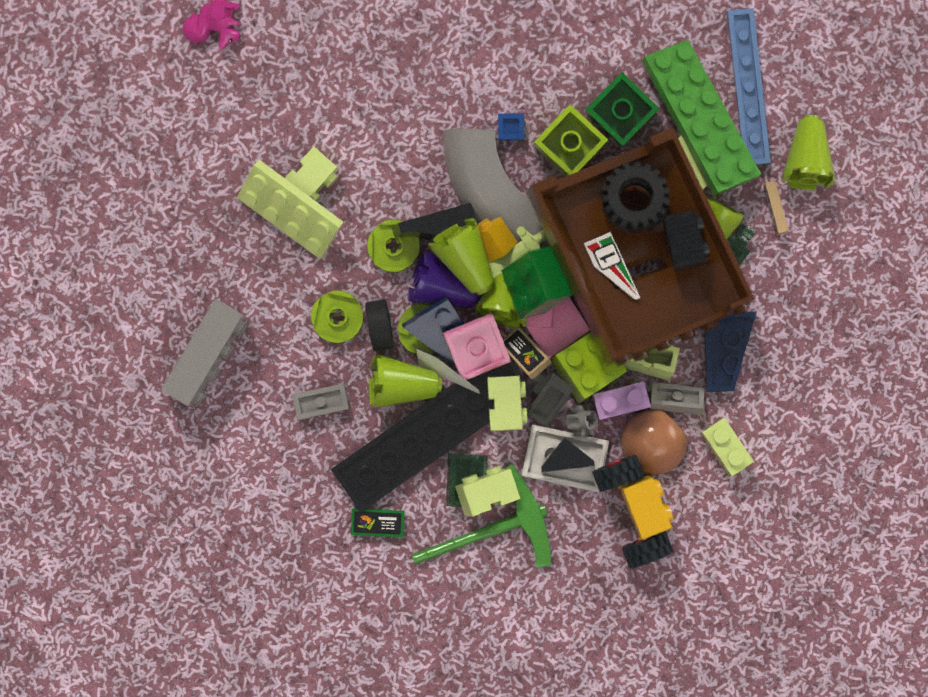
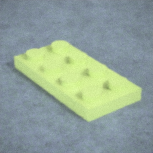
M258 160L253 165L237 196L240 201L319 259L327 252L344 223L261 160Z

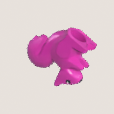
M211 0L201 8L199 15L193 13L185 19L182 27L184 36L192 43L199 44L208 39L211 31H216L220 33L219 49H225L227 45L233 44L240 39L239 31L232 28V26L241 25V22L232 18L233 10L239 9L240 4L226 0Z

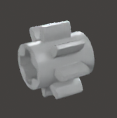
M590 404L572 405V411L567 413L565 419L567 428L574 430V436L592 435V430L598 425L596 411L590 410Z

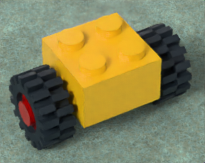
M637 455L622 458L594 470L592 473L599 492L616 487L620 489L639 536L638 540L622 548L629 569L647 565L673 553L672 545L665 530L672 528L670 521L674 520L669 505L663 504L661 500L664 491L659 480L657 481V479H653L649 475L641 477L644 473Z

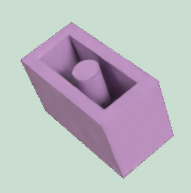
M645 382L592 395L598 421L651 407Z

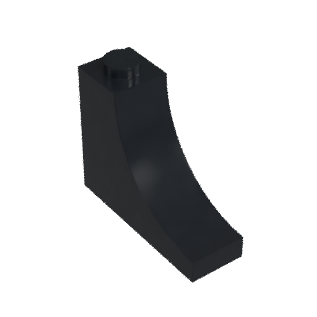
M471 203L397 223L392 227L395 238L414 236L434 243L433 238L455 224L463 227L466 225L464 220L471 218L476 220Z

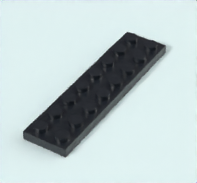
M511 361L466 380L477 388L480 394L453 383L436 395L435 398L430 399L333 467L331 471L358 510L363 512L490 423L489 409H494V400H489V377L520 376V382L525 381L526 397L533 393V390L514 363Z

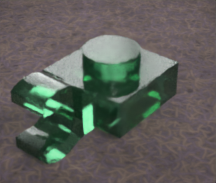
M744 224L737 230L735 238L729 236L727 239L739 266L750 253V250L745 245L756 233L752 228Z

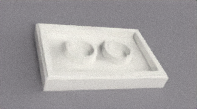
M532 425L521 476L599 492L592 472L605 465L609 441L589 436H574V433ZM564 437L592 458L595 466L541 472V466Z

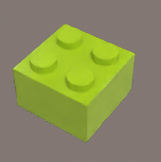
M569 104L534 141L533 147L566 177L583 170L607 145L608 139Z
M591 332L556 354L550 360L562 380L575 388L572 395L578 404L627 372L623 364L619 366L616 364L606 365Z

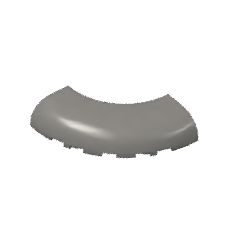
M444 130L443 149L450 182L462 205L471 203L477 224L487 218L491 221L501 217L518 241L517 243L522 241L517 234L518 227H524L533 236L543 230L529 198L515 187L502 167L496 147L495 130ZM548 239L540 244V248L551 246Z

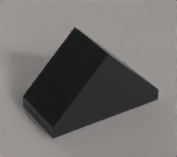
M564 437L541 466V472L595 466L592 458Z

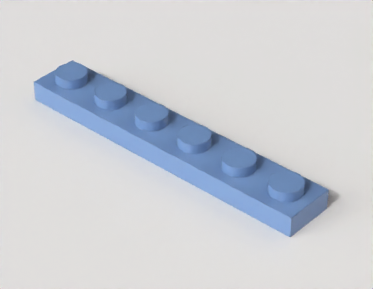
M754 8L727 11L740 136L756 165H767L771 163Z

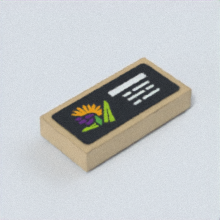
M774 181L766 182L763 185V190L776 236L782 235L788 231V226L777 185Z
M520 327L503 339L508 355L531 380L552 363Z

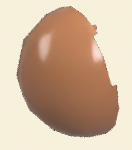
M648 408L640 410L629 418L623 427L620 442L625 458L637 455L643 473L657 475L667 473L680 464L686 455L688 438L680 426L664 411L650 410Z

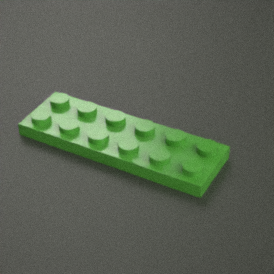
M689 40L645 56L642 59V63L714 196L757 179L761 172Z

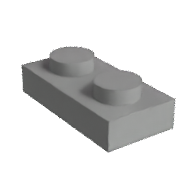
M652 382L650 410L702 415L704 409V388Z
M344 383L292 394L297 420L349 410Z

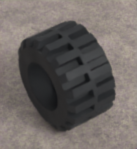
M634 162V166H629V163L623 165L622 169L616 168L613 174L609 175L606 179L602 192L603 213L607 215L609 223L613 222L615 228L619 231L622 228L628 234H631V231H636V234H642L643 230L648 232L653 229L654 225L658 226L663 216H665L670 193L669 188L666 186L667 181L665 178L660 177L661 173L657 169L655 171L651 170V166L648 164L645 167L640 166V162ZM629 186L643 187L651 196L650 206L642 211H630L621 204L620 193Z

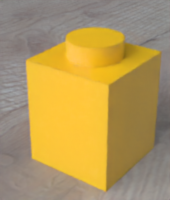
M501 217L491 221L487 218L478 224L489 262L506 256L518 242Z

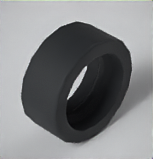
M386 299L366 302V317L373 351L394 348Z

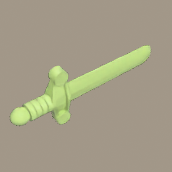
M518 227L517 234L522 241L517 243L506 256L489 263L493 278L497 277L502 273L501 270L528 251L540 249V244L547 240L544 230L533 236L524 227Z

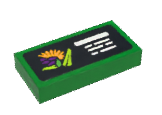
M352 509L351 535L404 537L405 511L365 509L363 512H360L358 509Z

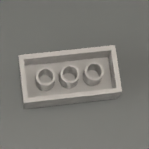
M215 299L161 388V391L191 408H194L195 405L200 406L208 392L204 391L208 383H214L221 372V369L218 368L223 359L227 361L233 353L235 347L232 346L235 338H241L248 327V324L245 323L247 318Z

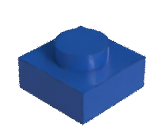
M498 113V141H524V113Z

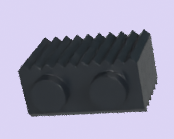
M695 210L663 216L662 223L674 272L704 266L707 262V257H710V250L707 241L702 242L700 232L704 231L701 216H696Z

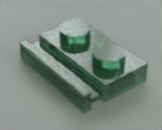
M448 453L446 506L462 507L455 486L462 484V479L474 474H477V477L487 475L485 470H487L488 455Z

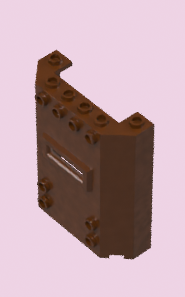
M674 128L649 137L643 146L557 180L554 175L531 184L526 192L607 366L613 364L619 366L631 359H634V362L640 361L648 357V352L657 348L658 352H661L673 346L672 342L677 339H681L684 342L695 337L696 331L704 329L705 332L713 330L719 326L718 322L732 314L737 316L750 309L749 305L755 300ZM634 162H640V166L643 167L646 164L650 165L651 170L655 171L657 169L661 173L660 177L665 178L667 181L666 186L669 188L670 194L665 216L695 210L696 216H701L704 231L700 232L702 242L707 241L710 250V257H707V262L704 266L674 272L662 220L658 226L654 225L652 230L648 232L643 230L642 234H636V231H631V234H628L622 228L620 231L616 229L613 222L609 223L607 215L603 213L602 192L606 179L609 175L613 174L616 168L622 169L623 165L629 163V166H634ZM629 186L620 193L621 204L630 211H642L650 206L651 196L643 187ZM611 232L627 269L658 256L661 257L665 266L632 279L640 296L639 299L635 300L619 286H615L612 280L594 267L584 243Z

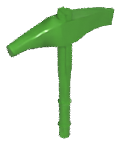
M511 464L504 469H511L520 499L516 500L517 514L412 554L414 563L418 564L479 540L490 538L522 526L533 544L536 568L550 566L551 553L543 519L548 516L544 504L538 506L530 488L514 465Z

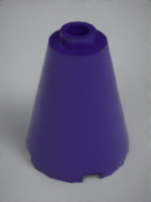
M425 251L424 255L420 256L412 275V278H414V288L409 287L407 298L412 303L433 305L447 296L453 307L473 308L475 304H478L482 295L471 293L438 257Z

